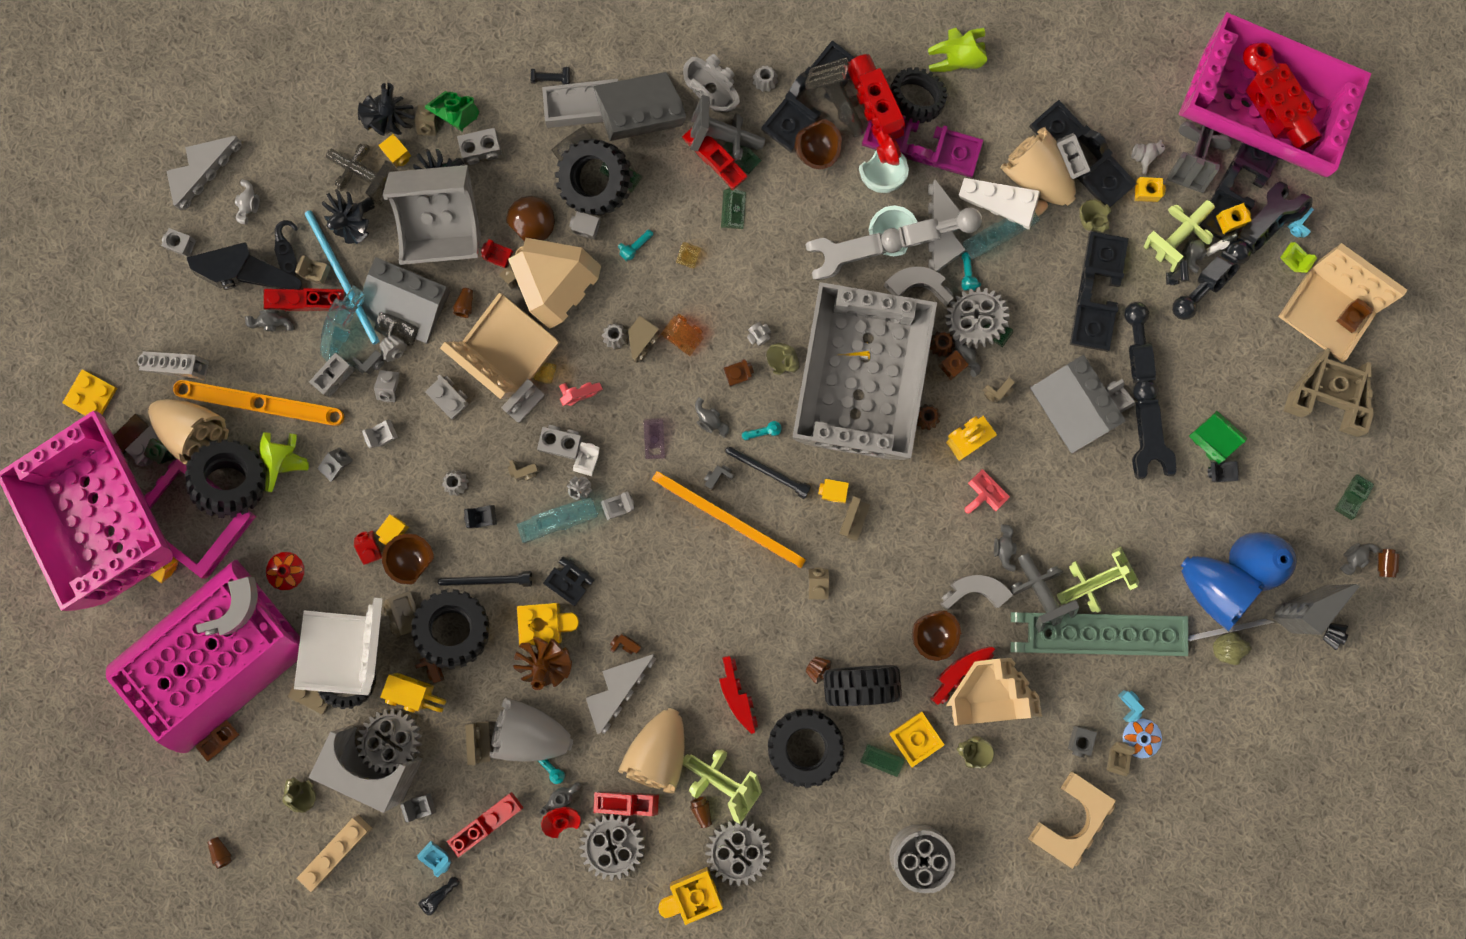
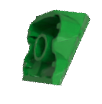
M444 91L425 105V109L461 132L470 123L477 120L480 112L474 103L473 97H459L457 93Z
M1218 411L1189 435L1193 442L1206 452L1209 460L1216 461L1218 464L1223 462L1248 439Z

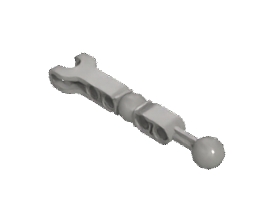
M965 208L961 210L956 218L938 222L937 218L899 227L898 229L889 228L882 234H872L837 244L826 238L809 241L805 244L807 251H821L825 256L823 266L813 270L812 277L814 280L834 277L839 273L844 264L878 256L886 252L895 253L900 251L902 247L907 248L941 239L942 233L957 229L966 233L975 232L981 226L982 216L977 209Z

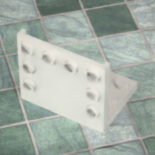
M374 598L373 604L368 605L366 616L304 610L294 689L369 695L375 676L382 598Z

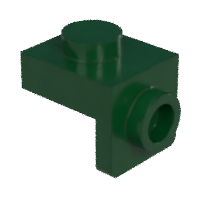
M154 438L149 440L143 453L144 456L158 464L175 458L160 441Z

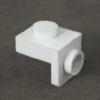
M581 442L573 471L592 476L599 458L600 448L592 443Z

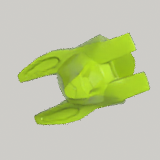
M957 28L948 30V40L928 49L929 55L946 54L947 59L929 65V71L948 72L959 68L978 69L987 62L985 43H976L975 39L985 37V29H973L964 36Z
M263 432L259 451L260 458L263 460L266 468L265 491H273L278 473L300 470L308 471L309 462L307 458L293 453L297 434L289 433L287 445L270 442L271 433Z

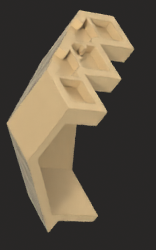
M525 238L524 246L518 248L515 255L508 259L529 312L549 329L564 322L568 317L566 312L572 305L577 306L586 295L584 293L585 289L590 283L592 285L596 283L601 269V265L581 247Z
M1000 658L974 662L946 706H952L954 726L1042 717L1040 699L1036 691H1031L1028 687L1029 682L1023 673L1015 669L1013 659Z

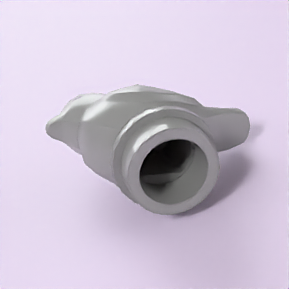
M1159 140L1157 143H1148L1147 145L1136 144L1134 146L1131 158L1141 162L1142 174H1147L1148 166L1158 155L1164 152L1165 146L1162 140Z

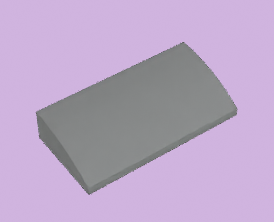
M618 79L542 87L547 128L604 122L593 87L617 82Z

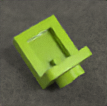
M1290 242L1280 257L1291 270L1307 273L1317 259L1315 255L1307 254L1295 242Z

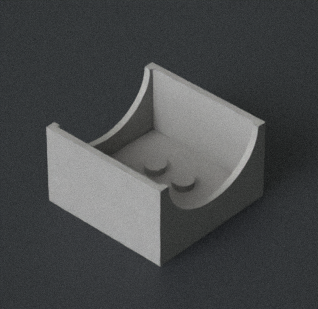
M468 165L388 173L383 197L384 200L389 199L394 212L399 239L398 260L400 265L478 258L481 230Z
M351 725L331 731L309 778L383 813L402 803L423 758L417 756L416 759L405 764H399L392 774L388 771V774L384 775L382 770L380 773H376L374 769H368V764L362 763L363 758L358 756L359 752L355 744L357 727Z

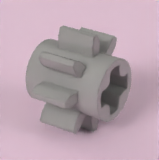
M758 322L748 329L750 334L747 335V338L752 345L757 343L758 346H761L770 340L768 334L771 333V330L767 324L762 326Z
M574 476L567 485L569 495L575 500L580 498L585 500L592 491L590 481L582 476L579 479Z

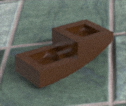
M228 720L220 724L210 732L209 736L195 746L207 762L212 760L239 736Z

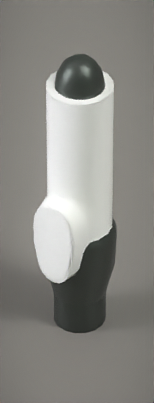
M1234 232L1205 249L1207 250L1205 256H1210L1216 251L1226 248L1239 237L1238 234Z

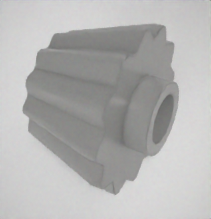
M769 66L758 68L752 76L756 89H760L762 92H770L771 89L775 88V84L778 83V75Z
M608 324V327L603 329V342L607 344V347L616 349L626 344V339L628 338L626 334L627 329L623 328L622 324ZM613 333L619 334L618 338L613 339L611 335Z
M393 335L386 337L380 343V350L384 360L387 362L400 358L407 349V344Z
M461 470L447 472L446 476L442 478L444 481L442 486L445 487L444 491L448 492L450 496L463 494L465 489L468 488L467 483L469 480L466 479V474L462 473ZM454 479L458 480L457 486L452 485Z

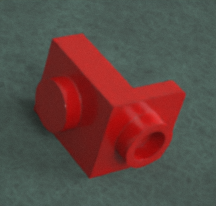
M488 239L487 243H484L481 248L482 258L485 261L502 268L507 267L508 259L511 258L513 253L512 249L494 243L491 239Z
M373 531L361 532L354 538V548L363 565L382 558L381 551L374 539L375 534Z

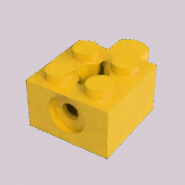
M984 415L979 419L975 416L964 424L965 428L963 430L959 427L948 435L950 439L946 443L959 461L997 436Z
M559 603L517 606L519 645L521 643L535 645L533 637H539L548 642V644L551 638L555 639L558 643H562L561 632H572L579 626L578 616L574 613H560Z
M400 673L388 675L380 698L386 699L385 703L397 706V704L403 705L404 710L412 713L426 708L443 712V707L429 701L445 705L447 701L431 695L434 688L433 685Z
M706 867L671 882L670 889L672 895L663 898L658 907L659 913L664 918L681 914L684 924L687 925L722 910L723 903L709 868Z

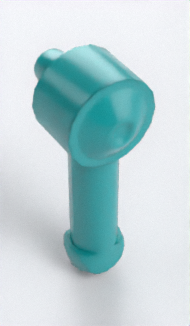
M646 230L631 246L620 243L618 245L620 249L619 255L626 262L632 260L635 257L636 251L653 237V231Z
M969 252L962 254L965 277L962 279L961 286L965 291H969V289L975 291L976 288L981 287V283L972 275V256Z
M772 421L767 427L744 431L742 439L749 440L767 434L778 436L782 431V427L779 422Z
M547 759L538 761L550 774L549 778L552 783L560 784L564 781L565 773L562 769H556Z

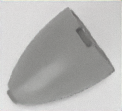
M509 698L503 700L501 707L504 709L500 711L491 739V745L494 747V751L490 752L491 758L518 762L540 761L566 754L567 750H571L573 739L570 738V733L555 719L525 703Z

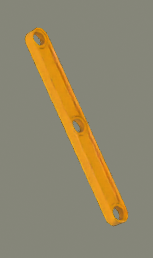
M179 380L173 386L174 394L185 399L331 426H339L344 421L343 412L337 408L186 380ZM183 384L188 386L186 394H180L179 388ZM258 398H262L264 401V405L261 408H256L254 405L255 400ZM333 412H338L340 419L337 422H331L330 415Z
M656 471L651 479L785 560L797 565V567L802 568L806 562V559L658 471Z

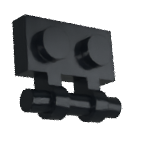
M562 557L559 561L564 566L562 571L554 567L543 584L570 604L576 606L587 591L581 586L582 583L585 581L591 585L595 579L589 575L588 571H583L577 567L574 561ZM569 571L578 576L576 582L566 576Z

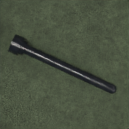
M732 447L725 449L726 454L794 489L798 497L802 499L806 498L808 491L811 489V485L805 482L804 484L801 482L797 483Z
M523 571L518 575L440 578L438 579V584L440 586L519 583L523 587H531L532 581H530V577H532V572Z

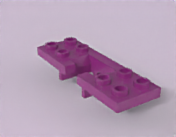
M903 116L905 123L904 136L895 140L906 159L972 178L982 147V139L948 130L947 126H943V128L936 126L933 138L939 139L936 152H933L931 149L928 150L921 146L907 144L910 131L917 132L920 122L913 123L911 118L907 121L905 120L906 117ZM869 121L862 146L876 150L879 144L872 133L871 127L873 125Z

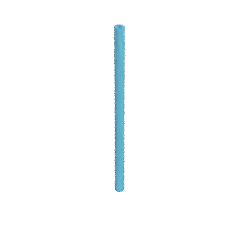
M311 210L305 212L310 226L373 345L377 344L379 339Z

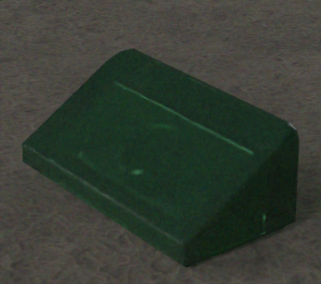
M731 188L723 190L721 228L743 229L745 191L732 190Z
M867 743L860 762L897 777L905 759Z

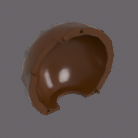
M826 119L810 124L796 135L795 149L797 156L803 164L813 169L831 167L837 161L841 152L842 138L840 131L832 122Z
M535 196L521 197L508 209L506 223L524 242L525 238L544 241L553 232L555 224L554 211L542 198Z
M402 534L394 537L387 543L382 552V564L385 573L392 580L400 584H414L434 559L431 546L424 538L416 534Z
M939 610L917 619L913 625L911 635L913 645L922 656L928 660L940 661L954 654L959 645L960 634L962 633L960 624L955 616L948 611Z

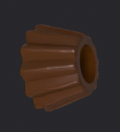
M936 331L931 336L929 349L939 357L942 355L947 356L948 353H952V348L955 347L953 343L954 338L945 331ZM940 340L944 341V342H945V346H944V347L940 346V345L938 344V341H940Z
M924 404L923 407L920 406L917 426H920L922 430L936 428L937 424L940 423L939 418L941 416L938 413V409L934 408L933 405L928 406ZM925 414H929L931 416V419L929 421L924 419Z
M815 657L808 664L806 673L814 683L818 684L822 679L824 680L823 674L825 670H829L832 662Z

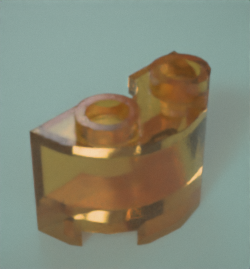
M678 313L677 316L672 317L660 335L688 356H691L704 339L701 335L703 331L696 325L691 327L686 323L688 320Z

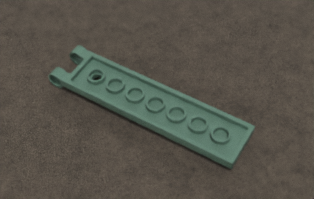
M1011 612V622L1028 623V642H1011V652L1188 656V616L1076 614L1074 618H1071L1069 614H1066L1060 624L1053 626L1051 621L1047 622L1043 631L1039 633L1035 625L1038 617L1045 613ZM1047 629H1050L1052 632L1050 637L1045 635Z

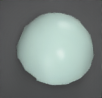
M876 150L870 161L867 163L864 161L859 166L861 179L869 189L878 193H889L897 190L908 177L909 167L907 159L901 153L899 166H893L888 163L882 164Z
M895 205L884 207L872 218L869 226V235L882 234L889 228L898 229L918 221L913 213L904 207ZM902 247L900 251L895 253L886 252L884 255L893 257L903 255L908 247Z

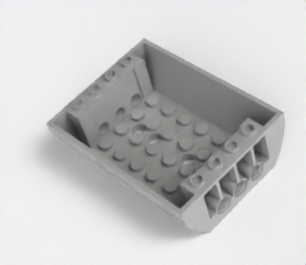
M820 282L793 439L809 446L882 459H910L937 302ZM864 334H871L874 338L873 342L870 344L863 341ZM869 351L870 361L862 362L859 358L860 355L847 356L839 354ZM855 390H861L864 393L862 400L854 399L853 392ZM852 409L860 411L861 416L859 419H852L850 417Z

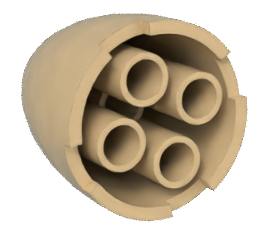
M1043 127L1037 131L1039 133L1037 136L1033 135L1025 139L1009 155V162L1007 164L1003 163L1001 169L1021 188L1039 191L1040 199L1061 206L1066 204L1068 206L1076 199L1075 181L1069 174L1056 144L1057 141Z
M172 399L157 400L149 406L150 423L157 437L166 449L186 466L194 452L199 453L201 446L206 445L207 447L210 445L209 441L204 439L205 437L212 441L218 440V443L228 438L229 430L226 428L225 419L205 407L187 401Z
M668 708L667 711L663 710L645 725L625 754L618 770L619 773L623 774V772H626L627 778L648 787L664 788L663 791L666 793H675L681 775L685 749L682 717L679 716L677 710Z

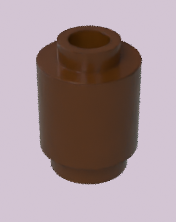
M1383 549V553H1378L1377 571L1380 577H1397L1400 554H1396V550Z

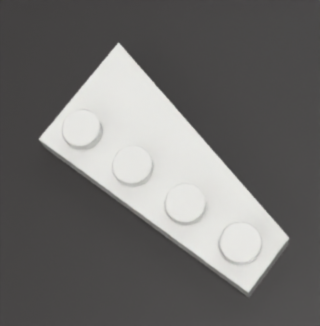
M964 178L959 193L960 199L980 208H985L995 215L1003 216L1009 221L1023 225L1024 228L1029 230L1040 196V192L1037 190Z

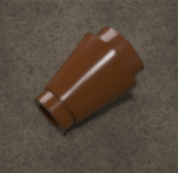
M462 288L453 306V313L456 316L468 318L469 314L472 313L473 290Z
M705 796L691 800L690 809L700 827L707 828L711 826L709 800H706Z
M219 837L207 842L213 866L220 869L232 862L231 853Z

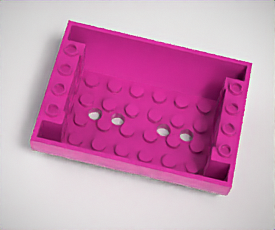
M1226 12L1204 49L1179 115L1322 177H1328L1339 167L1372 73ZM1250 44H1269L1272 47L1276 63L1288 65L1317 110L1313 122L1322 134V137L1310 147L1300 150L1295 148L1289 139L1275 138L1245 90L1248 84L1257 74L1250 70L1243 61V52ZM1224 93L1230 94L1232 99L1225 98ZM1241 101L1248 102L1249 107H1245Z
M93 410L0 471V484L61 611L81 610L105 604L172 561V551L105 418L99 412ZM87 477H89L90 483L87 487H85L84 481ZM97 493L98 500L96 503H93L92 498ZM113 526L115 532L114 535L110 537L109 529ZM122 543L123 549L118 553L117 546Z
M233 560L106 667V679L156 742L175 752L188 753L210 735V732L229 719L298 660L299 634L257 583L258 597L256 608L249 621L242 628L232 633L231 636L219 635V633L206 636L205 633L197 632L196 625L219 619L229 610L231 593L228 582L251 577L238 560ZM211 638L217 641V647L214 650L208 646ZM180 664L185 667V674L183 676L177 674L176 669ZM163 678L169 680L170 684L167 689L161 687V680Z

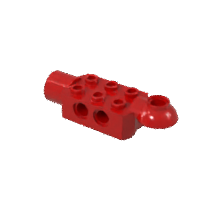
M1254 43L1246 47L1243 52V61L1250 70L1257 74L1248 84L1245 91L1274 137L1289 139L1292 145L1300 150H1304L1316 143L1322 137V134L1313 122L1317 110L1288 65L1276 63L1272 47L1267 43Z
M869 54L857 56L846 65V69L855 88L858 90L856 96L859 104H863L865 108L864 115L866 120L871 121L873 125L871 127L872 133L879 144L876 147L878 157L882 164L888 163L893 166H899L901 151L895 139L904 136V118L881 68H876Z

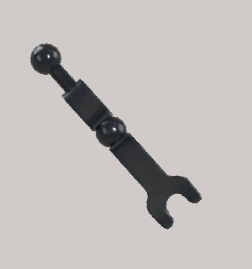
M1282 181L1277 182L1267 192V205L1241 231L1237 241L1230 243L1226 252L1223 251L1201 272L1198 278L1200 285L1189 296H1180L1174 301L1172 305L1173 314L1181 320H1188L1194 317L1197 312V303L1210 290L1213 292L1221 290L1240 269V264H1244L1249 260L1251 253L1254 254L1285 223L1300 220L1310 210L1313 202L1312 197L1307 194H1301L1295 199L1286 200L1289 194L1288 185Z
M1133 302L1126 307L1124 317L1132 325L1134 345L1129 347V358L1133 383H1136L1133 394L1138 401L1135 402L1140 448L1132 458L1134 476L1138 480L1144 479L1148 474V464L1151 460H1157L1161 463L1164 475L1174 476L1177 469L1176 456L1164 444L1159 399H1156L1158 387L1154 382L1156 380L1154 351L1152 344L1146 343L1144 324L1149 318V310L1145 304Z

